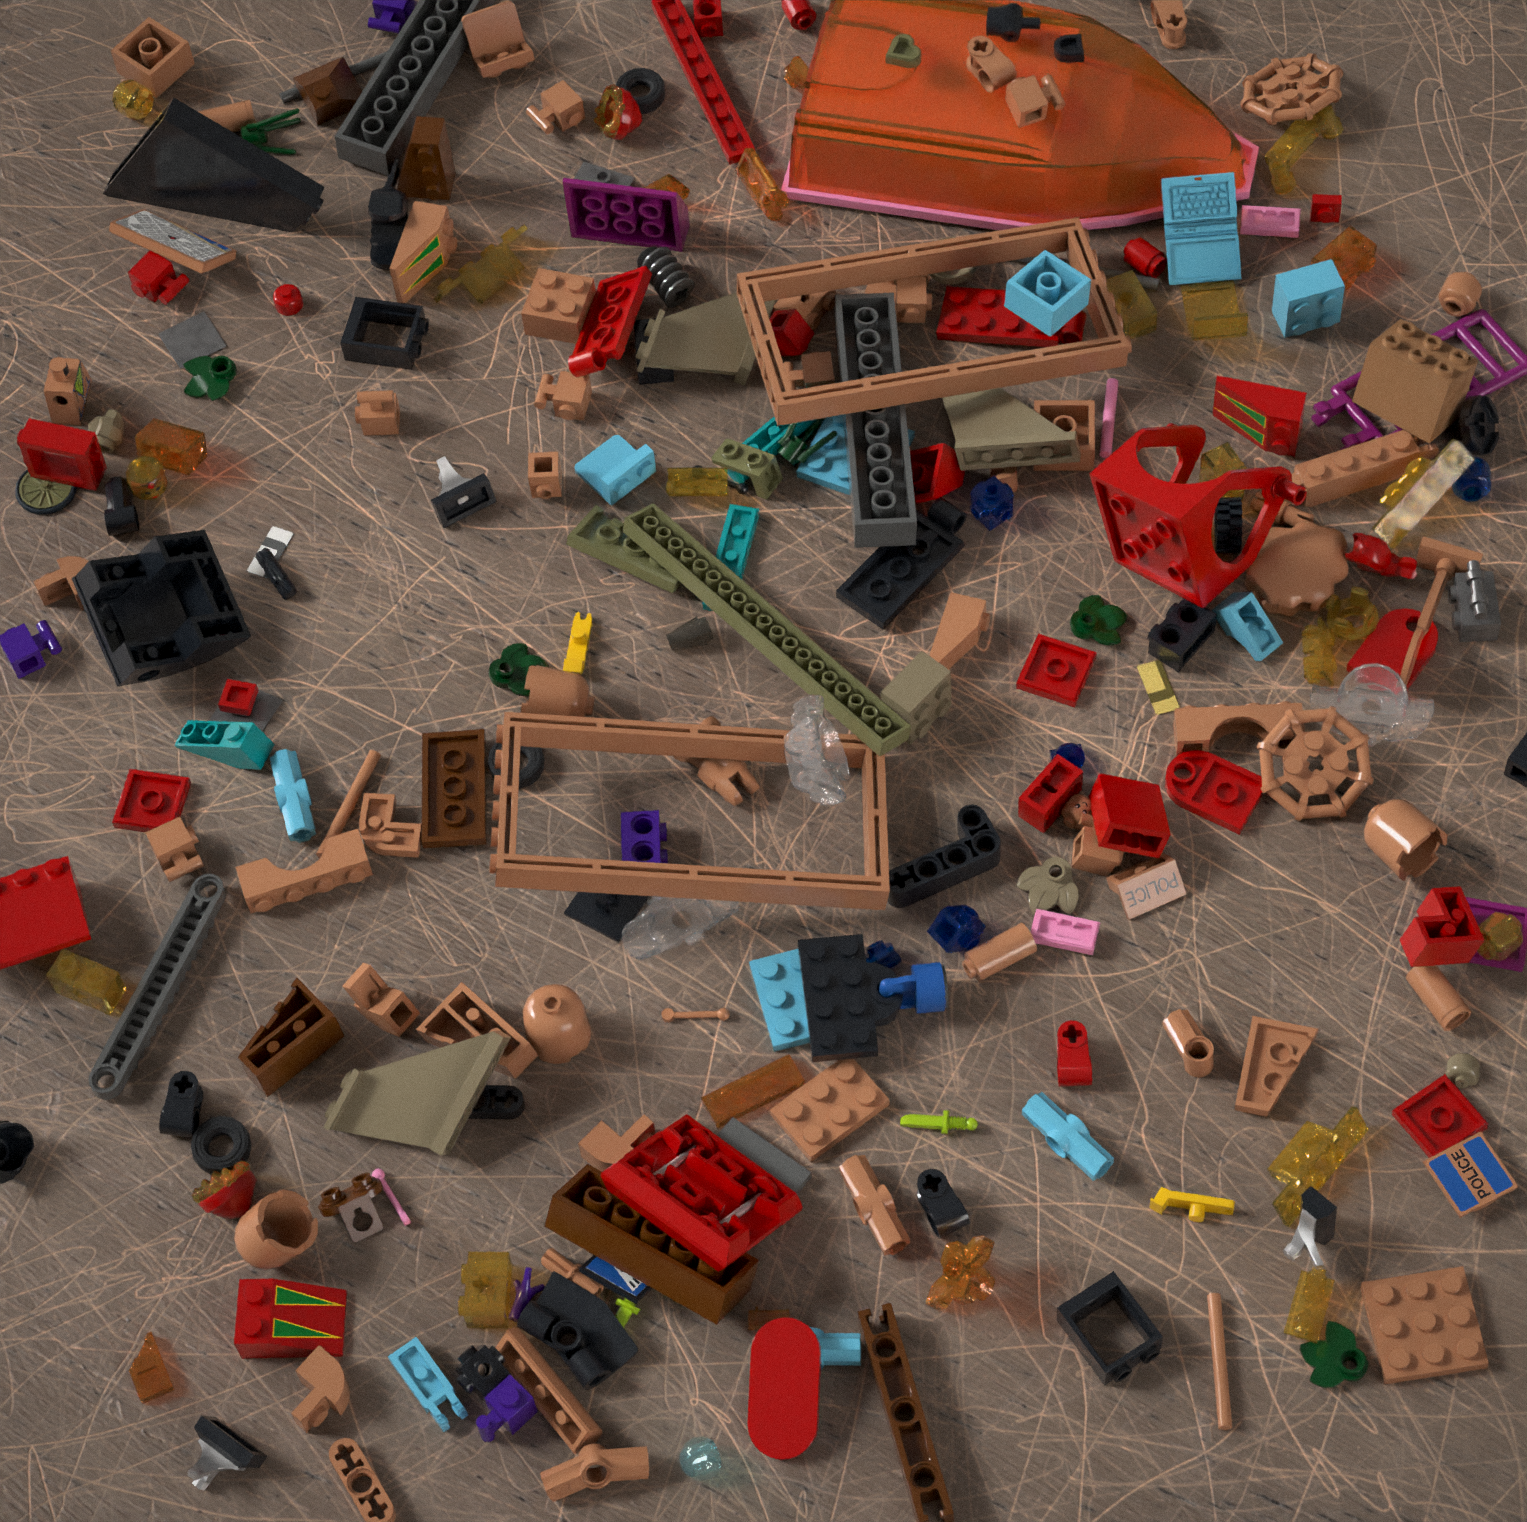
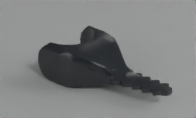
M396 158L387 182H385L382 188L372 190L368 205V213L372 218L370 262L374 267L383 270H390L389 268L408 219L407 195L403 191L396 189L401 167V159Z

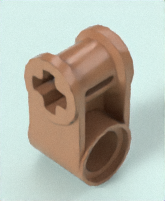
M1152 0V20L1158 30L1161 43L1169 49L1181 48L1186 43L1184 29L1187 26V17L1183 9L1182 0Z
M976 36L969 40L967 48L970 56L966 60V67L987 92L991 93L1016 79L1017 72L1014 64L993 44L992 40L985 36Z

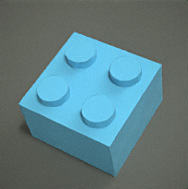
M1044 250L1007 281L1004 307L1051 337L1088 305L1091 279L1047 250Z
M1332 259L1276 275L1272 313L1284 338L1302 335L1307 331L1321 327H1330L1340 322L1345 285Z

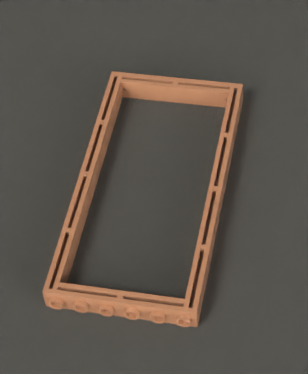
M1077 217L738 273L737 297L777 426L1126 366L1128 353L1132 352L1131 340L1123 332L1121 314H1116L1114 309V296L1112 292L1107 291L1106 276L1104 271H1100L1098 268L1097 253L1095 249L1091 250L1089 245L1088 230L1086 228L1083 229L1080 219ZM1044 250L1051 254L1066 252L1071 267L1091 279L1089 302L1086 307L1098 339L798 390L791 389L764 304L765 301L1036 257Z
M504 712L503 724H497L496 743L502 744V750H496L495 769H501L500 775H494L493 794L499 795V801H493L492 821H498V828L492 827L491 847H497V854L490 855L489 873L496 874L495 887L885 910L890 887L885 754L878 756L854 734ZM520 746L861 768L865 876L516 854Z

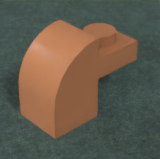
M77 556L57 559L60 567L59 570L47 573L33 581L44 606L73 594L81 611L85 610L72 578L89 562L88 560Z
M362 963L342 986L356 1002L353 1006L367 1020L392 1035L400 1037L420 1014L403 991L388 987L369 964Z
M644 1114L620 1137L601 1120L578 1143L581 1157L591 1166L603 1172L623 1158L626 1153L656 1134L654 1122Z
M318 1346L295 1370L300 1382L311 1391L291 1413L296 1424L306 1433L312 1427L319 1426L325 1420L330 1408L341 1416L350 1398L349 1383L339 1362L321 1346Z

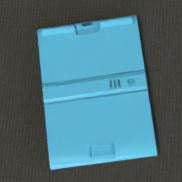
M1234 172L1161 178L1169 286L1242 279L1239 236L1237 234Z

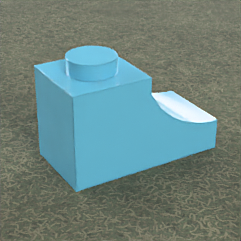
M1252 592L1232 593L1211 610L1217 614L1216 619L1225 634L1240 642L1255 661H1262L1283 644L1282 639Z

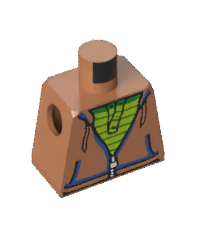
M56 357L51 359L49 363L44 395L51 421L54 424L82 425L92 380L79 359Z

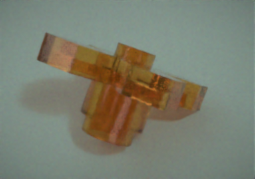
M984 1235L973 1237L967 1246L959 1241L947 1243L940 1259L943 1274L932 1284L925 1303L935 1310L946 1309L953 1300L961 1305L971 1304L976 1299L980 1301L985 1300L994 1289L995 1278L983 1265L989 1260L995 1242Z

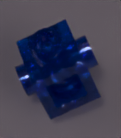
M995 476L987 481H981L971 491V513L991 531L1013 516L1014 493L1008 484H1002Z
M965 904L947 906L938 913L927 932L947 953H954L973 949L980 942L981 938L979 936L986 928V925L979 919L978 913L970 906Z

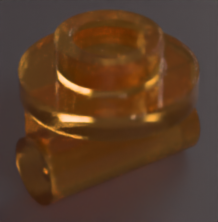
M795 56L791 63L784 68L786 75L783 78L793 89L799 87L803 90L808 83L813 81L815 74L800 56Z

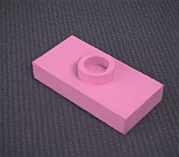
M1242 205L1240 234L1298 238L1301 209Z
M1036 909L1030 932L1036 944L1093 955L1100 922Z

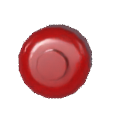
M284 284L274 291L273 301L278 313L290 316L302 309L303 298L301 291L295 285Z

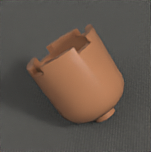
M539 665L529 666L524 689L530 690L529 701L527 700L526 703H522L521 713L586 717V714L592 715L595 697L589 696V685L583 676Z
M1393 799L1373 807L1368 814V820L1364 828V839L1368 847L1402 881H1405L1408 875L1417 878L1429 870L1439 859L1435 852L1440 844L1444 846L1447 844L1448 835L1413 804L1401 799Z
M550 984L536 989L527 998L523 1008L526 1040L537 1052L540 1060L552 1064L568 1063L581 1050L585 1051L591 1038L590 1022L584 1004L575 991L568 986Z
M282 1189L275 1193H269L240 1218L235 1228L234 1241L242 1258L255 1268L268 1270L282 1266L312 1246L318 1233L317 1218L313 1219L310 1210L307 1208L309 1202L296 1192Z

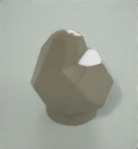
M109 409L105 416L95 417L88 424V431L96 433L102 452L112 453L114 446L123 443L124 422L122 415L115 409Z

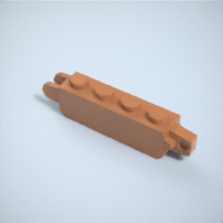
M1401 430L1295 465L1294 473H1292V482L1306 488L1307 495L1303 503L1307 507H1313L1410 475L1417 469L1418 463L1434 458L1440 450L1436 443L1417 447L1421 444L1423 445L1426 441L1405 430Z

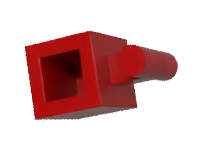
M150 250L128 271L132 284L131 288L136 295L141 298L146 297L154 303L159 299L165 305L190 282L189 278L183 273L176 277L172 262Z

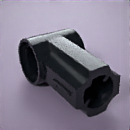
M121 476L111 478L109 482L105 483L107 509L104 510V519L108 535L113 536L139 531V519L134 505L131 480Z

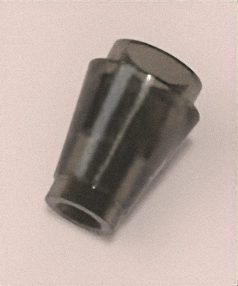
M696 616L666 634L672 651L708 645V641L714 639L706 616L702 618Z

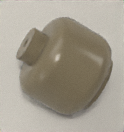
M1457 1053L1448 1059L1446 1075L1458 1088L1463 1089L1467 1088L1468 1085H1475L1480 1077L1479 1061L1470 1054Z

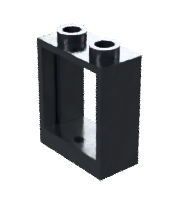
M355 297L340 342L344 359L346 361L412 370L415 359L420 358L422 350L421 340L423 335L426 336L428 333L429 319L425 318L423 306ZM369 322L411 327L405 348L364 343L363 339Z
M1114 1271L1057 1307V1322L1104 1385L1113 1380L1116 1383L1122 1381L1132 1372L1131 1368L1140 1362L1144 1364L1151 1362L1161 1352L1163 1336ZM1114 1299L1145 1342L1107 1366L1076 1323Z

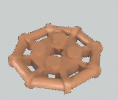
M1308 53L1304 57L1280 60L1277 57L1273 58L1270 64L1254 75L1245 77L1242 82L1244 95L1240 106L1245 113H1253L1265 119L1267 124L1275 125L1280 121L1297 119L1309 121L1320 110L1340 100L1342 97L1340 82L1343 70L1339 65H1331L1317 58L1316 54ZM1314 70H1317V71L1321 72L1322 74L1317 75V74H1315V73H1313V72H1314ZM1255 93L1263 94L1261 96L1255 97Z
M1329 706V708L1300 711L1289 709L1284 712L1283 718L1262 742H1258L1256 749L1259 750L1262 787L1260 789L1263 794L1267 793L1291 813L1296 821L1301 822L1302 819L1336 816L1341 819L1347 816V810L1368 785L1373 784L1374 778L1371 777L1368 740L1370 738L1368 734H1363L1336 711V707ZM1323 722L1321 731L1302 732L1300 723ZM1334 725L1351 741L1345 745L1341 744L1329 734L1331 726ZM1290 729L1295 738L1285 750L1277 747V743ZM1355 748L1358 772L1348 770L1349 759L1347 752ZM1273 756L1281 757L1283 763V776L1276 779L1274 777ZM1309 756L1312 758L1319 756L1322 759L1320 763L1323 766L1322 771L1315 769L1313 772L1309 771L1310 763L1307 761V758ZM1346 778L1354 782L1339 799L1334 791ZM1287 783L1301 795L1298 802L1284 792L1280 786ZM1320 795L1327 796L1330 803L1307 806L1309 797Z

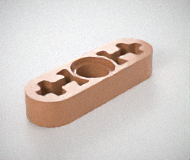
M342 1438L335 1441L330 1447L329 1459L364 1521L394 1522L396 1518L395 1508L358 1444L350 1438ZM346 1449L348 1453H351V1459L356 1466L351 1471L345 1460L340 1459V1452ZM360 1476H367L372 1479L370 1489L363 1493L354 1491V1481ZM375 1498L380 1509H385V1517L381 1520L376 1516L372 1517L374 1511L368 1501Z

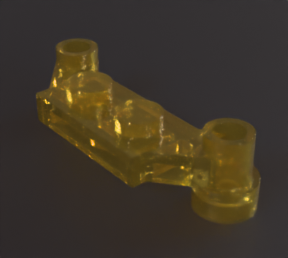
M1331 104L1313 115V119L1306 121V119L1295 120L1265 154L1264 158L1267 165H1269L1272 175L1271 183L1275 193L1282 195L1295 189L1297 183L1290 168L1320 133L1324 139H1333L1343 132L1342 122L1335 115Z

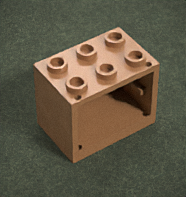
M1399 319L1370 343L1352 402L1427 443H1431L1459 418L1478 360L1468 355L1464 350L1457 349L1445 343L1439 337L1430 335L1417 328L1413 323Z

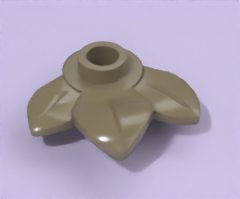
M1051 857L1044 861L1041 866L1029 867L1022 872L1018 879L1017 888L1029 892L1028 903L1034 916L1036 909L1048 911L1055 904L1063 912L1071 915L1078 904L1079 890L1071 880L1072 868L1068 861L1061 857ZM1052 868H1060L1062 870L1061 875L1052 877L1050 875Z

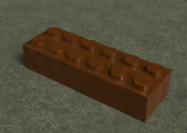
M589 1164L583 1167L552 1195L544 1227L716 1325L751 1289L759 1259L744 1253L723 1270L716 1271L609 1192L600 1177L602 1171Z

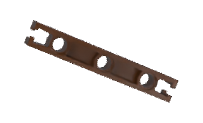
M891 1303L881 1305L882 1315L879 1316L880 1323L887 1322L889 1331L881 1332L877 1335H873L869 1327V1317L872 1316L871 1310L857 1311L859 1328L916 1522H929L928 1515L923 1513L922 1503H929L933 1500H938L942 1510L939 1511V1515L943 1522H954V1512ZM883 1348H890L895 1351L892 1356L886 1358L877 1354ZM901 1412H910L914 1415V1418L908 1422H902L896 1416ZM920 1477H929L934 1481L931 1486L926 1488L919 1487L915 1482Z

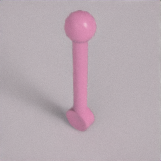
M379 1168L375 1169L372 1172V1176L380 1179L384 1192L397 1211L404 1226L411 1224L409 1217L384 1179V1171Z

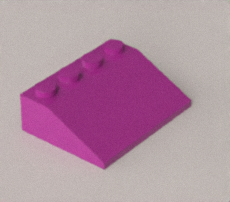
M563 178L562 183L571 237L641 247H668L671 251L683 252L690 222L688 207L677 192Z

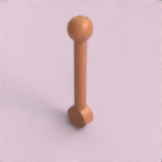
M665 1008L661 1015L663 1021L668 1023L672 1022L675 1018H719L724 1021L729 1018L730 1012L727 1008H720L718 1011L674 1012L671 1008Z

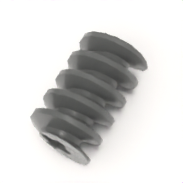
M649 247L638 256L637 267L647 266L652 272L649 283L654 287V290L668 308L680 305L691 294L695 287V282L689 278V274L683 270V266L677 262V258L672 255L668 247Z

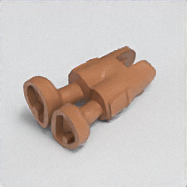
M710 716L700 723L701 725L721 726V723L714 716ZM673 756L680 762L690 763L699 769L697 776L708 788L718 792L726 802L733 806L743 802L739 791L731 783L735 779L750 795H753L760 788L757 780L748 770L743 760Z

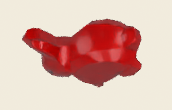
M1363 533L1353 534V551L1345 553L1346 560L1355 563L1358 568L1364 571L1380 573L1381 576H1402L1408 579H1415L1417 577L1415 569L1418 563L1416 559L1397 556L1390 551L1385 541L1377 537L1364 535Z

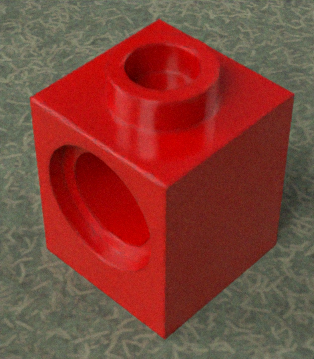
M693 0L694 23L699 37L724 36L721 0Z

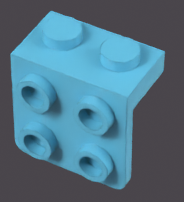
M620 435L612 436L576 463L574 467L575 473L611 506L656 472L654 451L647 444L636 450Z

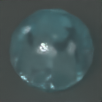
M705 1436L693 1437L685 1442L680 1451V1467L688 1478L693 1480H710L718 1474L722 1467L717 1446L711 1438Z

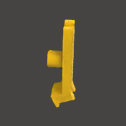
M579 612L574 616L563 671L583 673L592 629L591 613H588L584 620H581Z
M1161 1187L1154 1199H1150L1149 1208L1161 1215L1167 1206L1190 1209L1189 1220L1203 1222L1205 1212L1233 1215L1235 1201L1171 1191Z

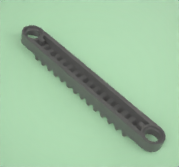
M204 874L198 877L192 884L90 1072L88 1078L89 1085L96 1097L103 1100L117 1097L123 1091L133 1070L138 1068V1061L144 1057L145 1048L150 1046V1038L155 1036L157 1025H161L163 1014H167L169 1003H173L175 992L178 993L180 982H184L186 971H190L191 962L196 960L197 951L202 949L203 940L207 939L208 930L213 928L214 919L225 901L226 889L222 880L217 875ZM213 885L218 888L216 894L212 897L201 896V891L206 886ZM105 1075L114 1076L115 1081L112 1086L105 1089L98 1087V1081L101 1077Z

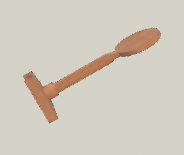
M1423 536L1416 559L1417 566L1434 571L1436 577L1410 642L1399 679V687L1406 688L1421 641L1430 629L1447 582L1452 577H1455V573L1468 572L1467 563L1469 561L1477 560L1480 564L1483 557L1482 553Z

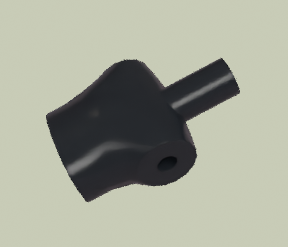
M1010 3L1001 7H988L986 21L987 36H997L1007 42H1016L1020 37L1022 29H1040L1041 18L1023 17V8L1017 3Z

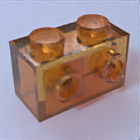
M1349 226L1311 259V265L1332 259L1347 290L1354 284L1359 275L1370 271L1374 266L1377 244L1352 226Z
M153 418L135 436L138 461L190 475L207 458L205 432Z

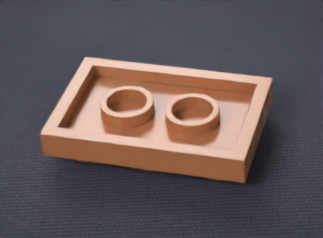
M854 1059L837 1060L772 1107L770 1115L807 1159L813 1162L888 1107L890 1101Z

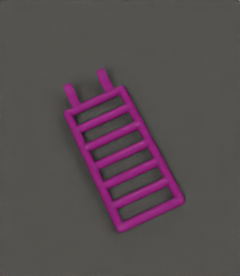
M1479 309L1431 334L1439 337L1442 341L1457 335L1495 377L1481 384L1473 375L1469 386L1471 391L1467 392L1465 400L1468 396H1487L1527 374V355L1484 309ZM1480 322L1518 363V366L1506 372L1470 333L1468 328ZM1361 371L1333 385L1331 394L1334 398L1328 401H1320L1313 405L1316 414L1312 415L1311 420L1317 427L1324 425L1333 416L1346 410L1362 429V431L1356 434H1349L1343 437L1341 442L1345 446L1340 448V450L1383 436L1346 393L1357 387ZM1394 425V426L1397 428V430H1395V431H1393V432H1391V433H1389V434H1392V433L1401 431V430H1403V429L1400 428V427H1398V426H1396V425Z

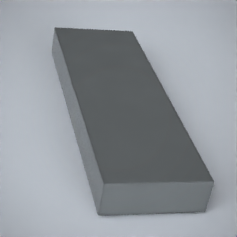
M734 1117L730 1119L717 1135L788 1186L797 1195L812 1178V1173Z

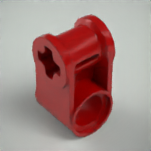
M1065 1021L1060 1025L1057 1033L1059 1087L1092 1085L1091 1056L1089 1055L1087 1030L1078 1021ZM1069 1038H1074L1076 1043H1070Z

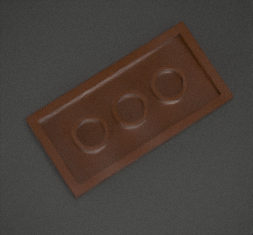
M485 730L422 733L423 849L487 844Z

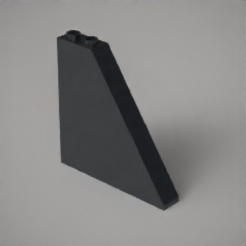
M173 97L113 171L103 194L108 197L293 233L300 224L302 226L307 224L312 213L316 214L324 201V199L320 198L324 186Z

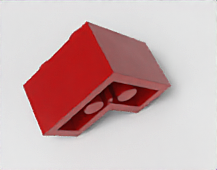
M1461 886L1432 888L1417 910L1419 917H1415L1400 938V943L1411 967L1469 963L1485 941Z

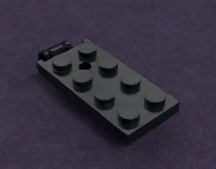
M942 497L932 504L928 517L916 510V545L879 547L836 590V598L884 630L965 546V542L954 534L965 523L967 514ZM915 549H922L924 553L917 555L913 551Z

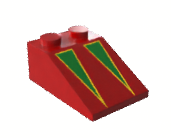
M1217 375L1212 416L1264 451L1295 457L1302 431L1307 393Z
M273 1278L239 1279L234 1345L241 1359L308 1357L318 1346H321L333 1357H343L347 1290Z

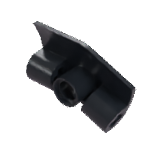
M552 1272L537 1302L530 1301L522 1311L517 1322V1327L555 1349L585 1390H590L602 1383L638 1353V1347L602 1299L557 1272ZM566 1334L577 1336L575 1342L571 1345H562L560 1340Z

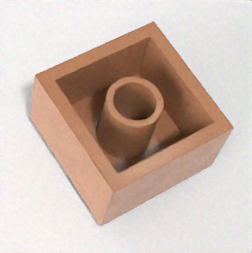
M150 17L111 50L117 73L156 98L195 64L189 42Z
M538 268L521 312L525 335L576 344L596 293L594 278Z
M1034 400V411L1065 432L1076 431L1081 451L1080 462L1034 465V471H1093L1095 459V400Z

